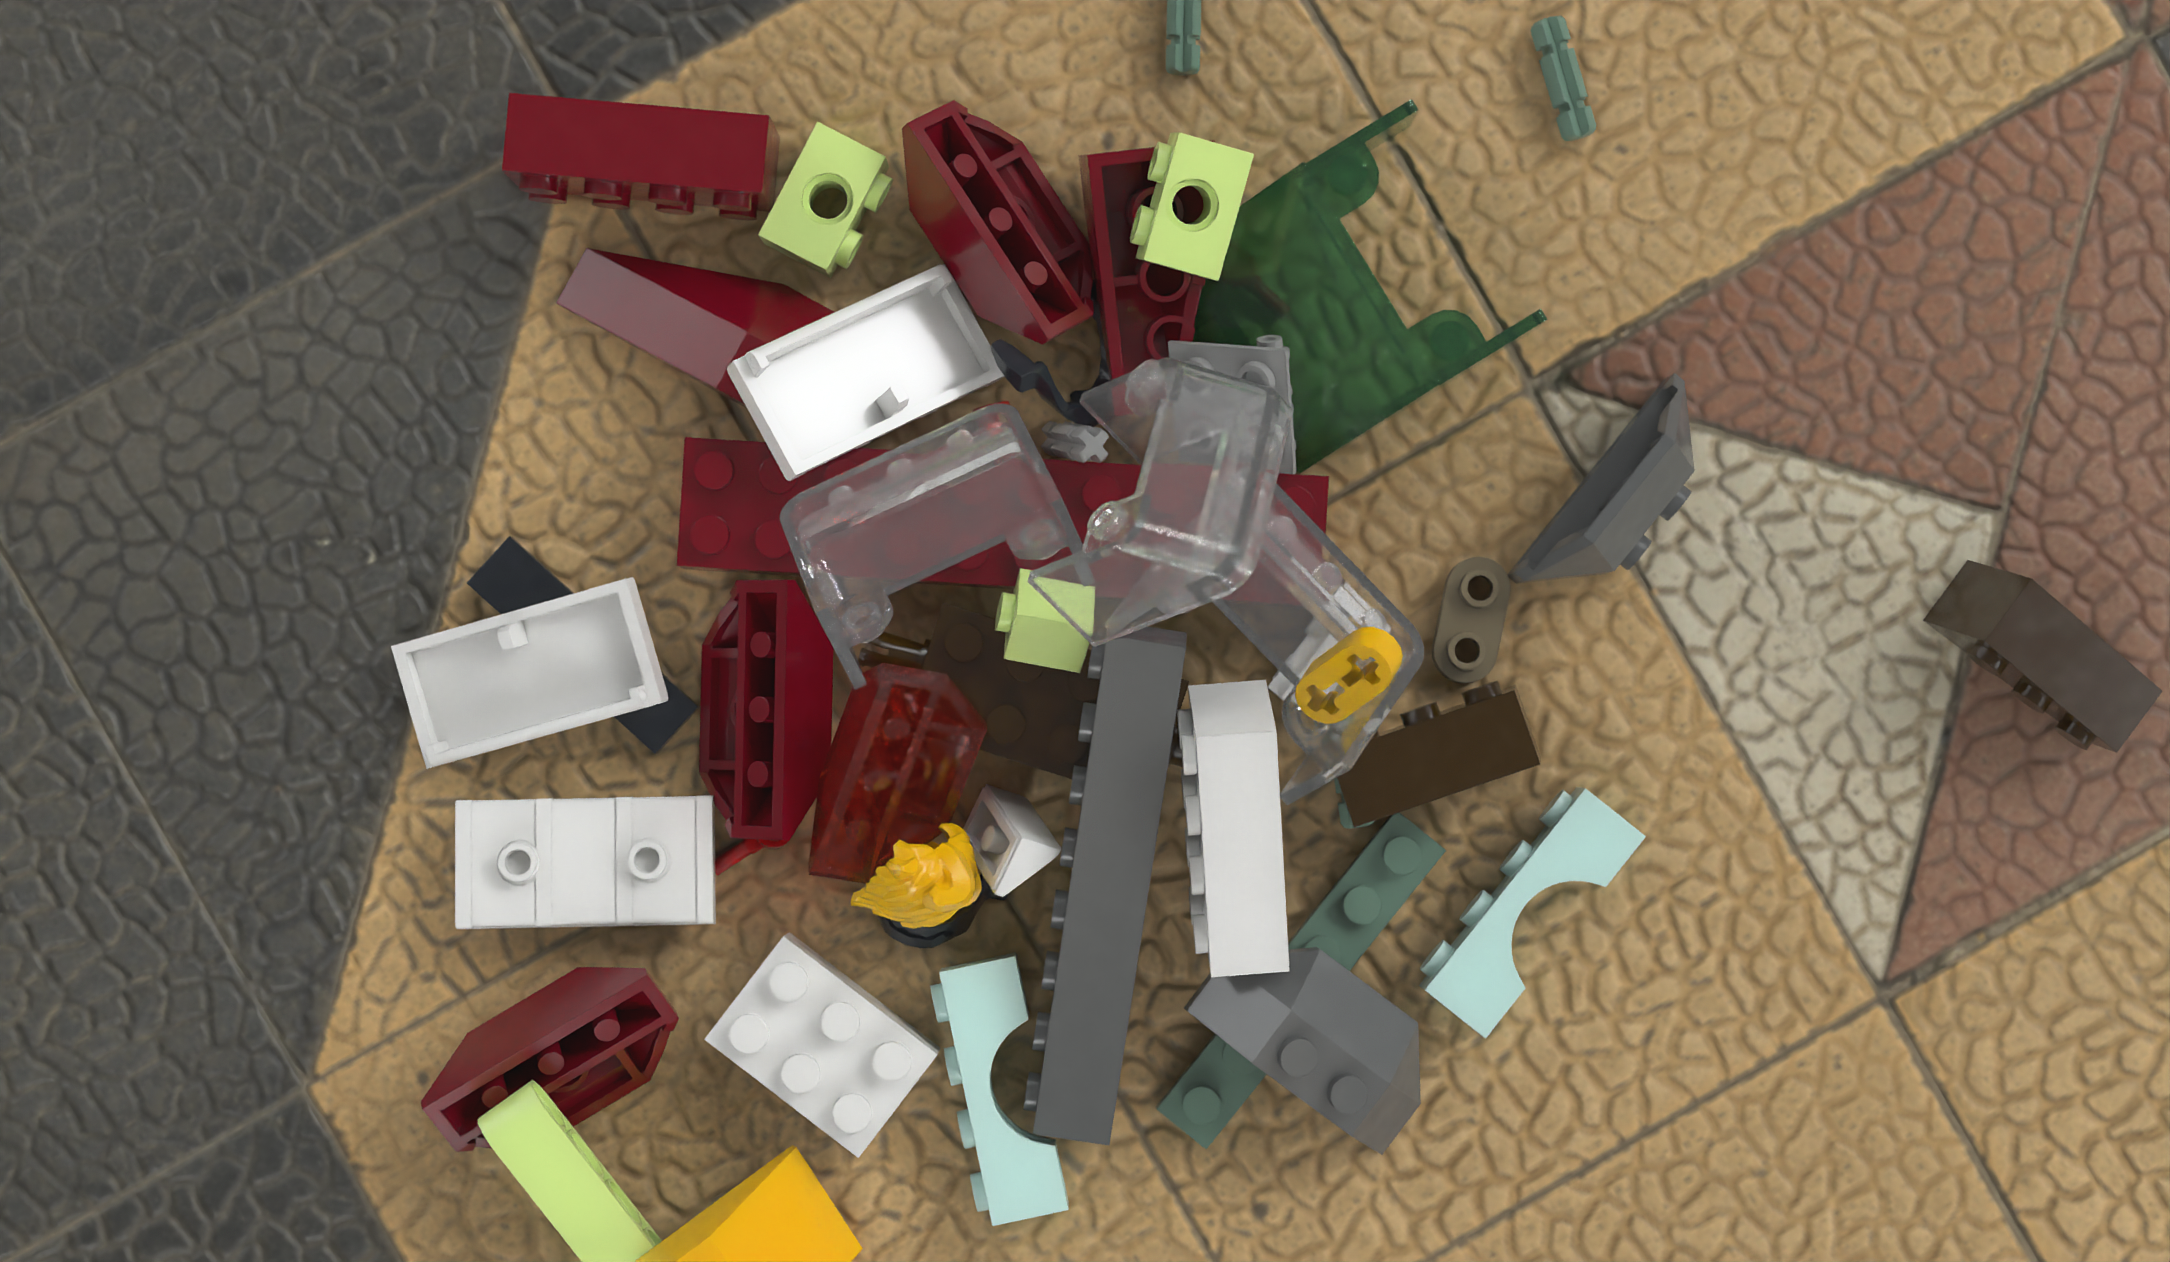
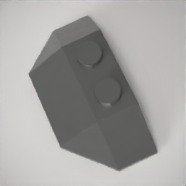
M1673 373L1661 382L1507 574L1513 582L1517 584L1601 575L1615 571L1619 565L1628 571L1640 559L1652 542L1644 535L1659 515L1666 521L1670 520L1692 492L1684 486L1695 469L1685 381Z
M1318 947L1288 950V972L1211 977V974H1209L1184 1009L1252 1064L1336 1126L1383 1155L1421 1104L1418 1022Z

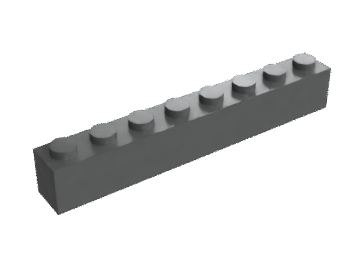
M1109 621L1106 640L1093 639L1087 678L1100 680L1097 704L1083 703L1078 741L1091 743L1087 767L1074 765L1069 804L1080 805L1081 812L1078 829L1065 827L1059 866L1072 868L1069 891L1056 889L1050 928L1062 929L1063 933L1060 952L1047 951L1041 989L1054 991L1051 1013L1038 1011L1032 1050L1045 1052L1042 1074L1029 1072L1023 1108L1026 1111L1036 1112L1033 1134L1110 1145L1186 653V632Z

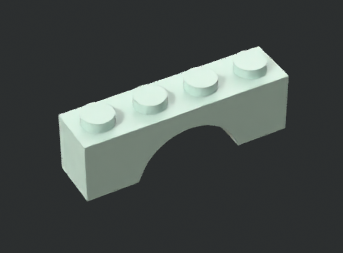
M1576 787L1571 795L1561 790L1553 798L1539 817V820L1546 825L1531 845L1521 840L1514 847L1499 868L1506 877L1491 895L1485 890L1480 891L1459 919L1467 926L1451 945L1442 940L1420 967V970L1427 976L1419 986L1485 1039L1525 990V986L1513 962L1511 946L1513 929L1524 906L1537 893L1562 882L1584 881L1606 887L1646 837L1586 788Z
M1016 952L941 968L939 972L941 983L930 985L938 1023L949 1021L955 1046L944 1048V1056L951 1086L963 1084L968 1109L957 1111V1117L964 1149L976 1147L981 1172L970 1174L977 1211L989 1210L992 1226L1069 1210V1201L1056 1139L1034 1135L1013 1123L998 1104L992 1086V1062L999 1046L1014 1029L1029 1019V1011Z

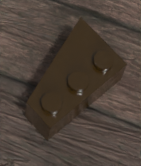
M1967 560L1923 619L1924 622L1966 652L1976 664L2013 687L2011 692L2021 702L2043 714L2046 712L2057 720L2058 724L2055 726V730L2065 739L2084 750H2088L2090 745L2094 744L2117 753L2162 693L2159 687L2029 577Z
M1494 681L1461 693L1464 703L1440 711L1437 702H1433L1401 713L1400 717L1403 725L1379 733L1376 724L1372 723L1338 735L1342 746L1333 749L1329 756L1354 827L1540 765L1541 756L1516 685L1501 690L1499 682Z

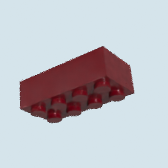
M509 93L502 171L519 187V190L529 192L528 199L535 202L566 204L568 194L582 195L592 198L593 206L626 210L630 209L631 200H640L656 203L655 210L658 212L675 215L694 214V205L718 208L720 217L751 221L757 220L758 211L770 212L774 205L780 136L769 115Z

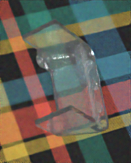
M1173 358L1147 360L1135 370L1082 393L1080 403L1142 465L1135 493L1122 500L1109 501L1101 505L1088 521V531L1082 551L1031 571L1027 582L1092 646L1096 647L1225 597L1236 591L1249 579L1258 562L1292 418V409L1276 390L1270 386Z
M993 404L978 409L813 486L790 499L780 513V523L814 611L855 690L866 685L867 682L853 646L874 640L882 634L893 617V606L888 595L1001 542L1006 541L1011 552L1016 557L1027 560L1047 559L1055 555L1059 550L1068 547L1084 581L1087 582L1097 577L1064 501L1018 410L1008 404Z
M1260 474L1247 475L1228 488L1156 555L1105 620L1113 629H1116L1156 601L1170 612L1186 614L1199 607L1207 597L1294 685L1283 702L1282 720L1289 736L1307 756L1280 793V798L1287 805L1351 770L1420 668L1424 659L1423 642L1414 625L1272 479ZM1361 627H1375L1393 636L1401 647L1403 654L1402 664L1391 683L1383 692L1347 718L1335 724H1324L1315 721L1301 710L1295 697L1296 686L1315 659L1354 630ZM1372 657L1365 660L1358 658L1355 664L1362 669L1370 662L1376 660ZM1335 682L1322 691L1326 694L1331 691L1339 693L1342 687Z

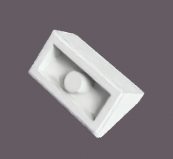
M986 784L985 788H982L963 829L970 837V844L974 849V857L978 869L994 894L1004 897L1058 856L1061 847L1027 798Z

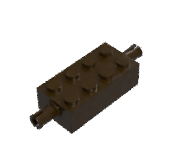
M947 603L942 605L932 639L926 638L924 644L878 630L871 625L869 626L864 642L888 649L889 653L888 655H883L861 648L857 665L862 667L868 666L912 681L911 687L915 688V692L904 726L1069 779L1073 777L1074 765L1087 767L1091 743L1078 741L1083 703L1097 704L1100 684L1099 679L1087 678L1091 656L1090 649L1087 650L1080 673L1004 659L1006 632L995 630L996 619ZM1181 679L1177 710L1181 709L1189 681ZM1177 711L1168 767L1170 763L1183 767Z

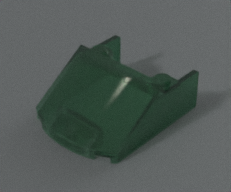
M1412 99L1309 162L1305 163L1303 161L1243 203L1238 210L1219 281L1206 278L1205 285L1202 286L1192 342L1257 346L1256 339L1258 337L1279 335L1282 337L1283 346L1290 349L1289 373L1290 384L1293 390L1291 401L1294 405V413L1292 415L1294 439L1296 440L1297 447L1295 450L1296 474L1305 472L1537 330L1548 320L1542 309H1539L1486 341L1473 320L1468 315L1457 310H1442L1433 313L1408 329L1404 325L1340 219L1360 208L1372 198L1379 184V170L1370 151L1411 126L1419 111Z

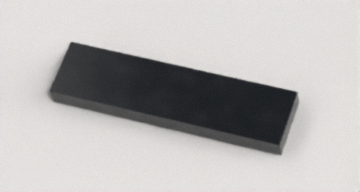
M511 536L500 545L467 582L474 591L500 614L574 594L570 588ZM663 673L662 676L668 693V701L614 716L654 754H658L700 708L698 704Z

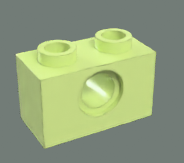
M817 121L758 236L765 245L829 278L832 277L838 265L847 269L863 240L864 235L857 232L856 229L866 210L869 209L876 213L891 187L893 178L885 175L889 168L886 156ZM834 188L845 193L847 205L839 216L825 219L813 212L814 199L821 191Z
M1180 132L1170 133L1167 144L1158 142L1148 170V180L1156 182L1150 207L1140 205L1130 236V243L1139 245L1135 258L1219 281L1254 154ZM1185 186H1192L1197 189L1203 198L1204 204L1199 218L1189 224L1181 222L1175 216L1172 208L1175 194Z

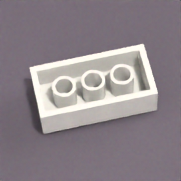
M1266 680L1189 685L1190 709L1177 710L1183 762L1181 780L1187 823L1185 841L1187 864L1190 872L1189 903L1195 954L1208 953L1211 977L1288 972L1289 953L1277 731Z

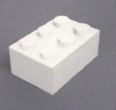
M790 932L781 938L704 1039L858 1158L940 1051L939 1046Z

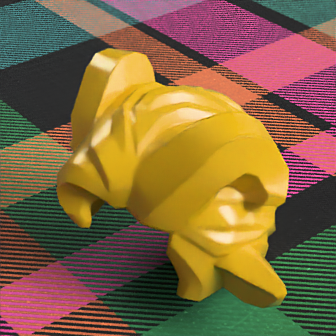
M942 823L938 828L944 833L948 842H942L941 844L933 841L917 842L911 838L904 842L899 839L893 845L894 858L890 859L885 866H878L875 871L877 875L871 877L869 883H866V886L860 891L853 892L851 906L872 909L873 914L900 922L902 927L912 929L935 927L944 923L958 909L967 907L976 901L982 891V883L974 857V849L970 844V837L958 825Z

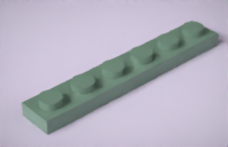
M1400 812L1390 815L1289 940L1288 950L1318 947L1350 971L1446 850ZM1214 1034L1158 1103L1156 1109L1202 1147L1207 1149L1266 1076V1073Z

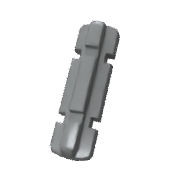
M1049 421L1042 428L1047 439L1041 447L1048 455L1073 461L1076 460L1082 463L1087 460L1101 463L1108 456V452L1104 449L1103 445L1109 436L1102 428L1073 424L1066 421L1063 424Z

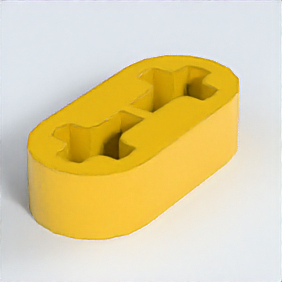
M1361 627L1354 630L1315 659L1307 668L1296 686L1295 697L1298 706L1307 716L1324 724H1335L1344 720L1383 692L1391 683L1402 664L1403 654L1400 645L1389 633L1375 627ZM1372 657L1376 660L1370 662L1362 669L1355 664L1358 658L1365 660ZM1335 682L1342 687L1339 693L1331 691L1326 694L1322 691Z

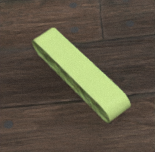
M531 1080L477 1119L478 1125L489 1145L582 1262H636L637 1259L662 1242L552 1099L535 1081Z

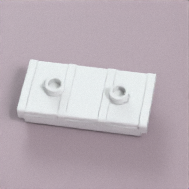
M939 264L753 349L744 356L732 361L727 367V372L787 481H791L805 472L853 449H858L882 435L920 417L931 414L937 409L980 388L987 387L1004 377L996 364L987 338L945 264Z
M633 577L391 646L426 769L668 701V693Z
M713 795L455 801L456 929L716 924L715 805Z

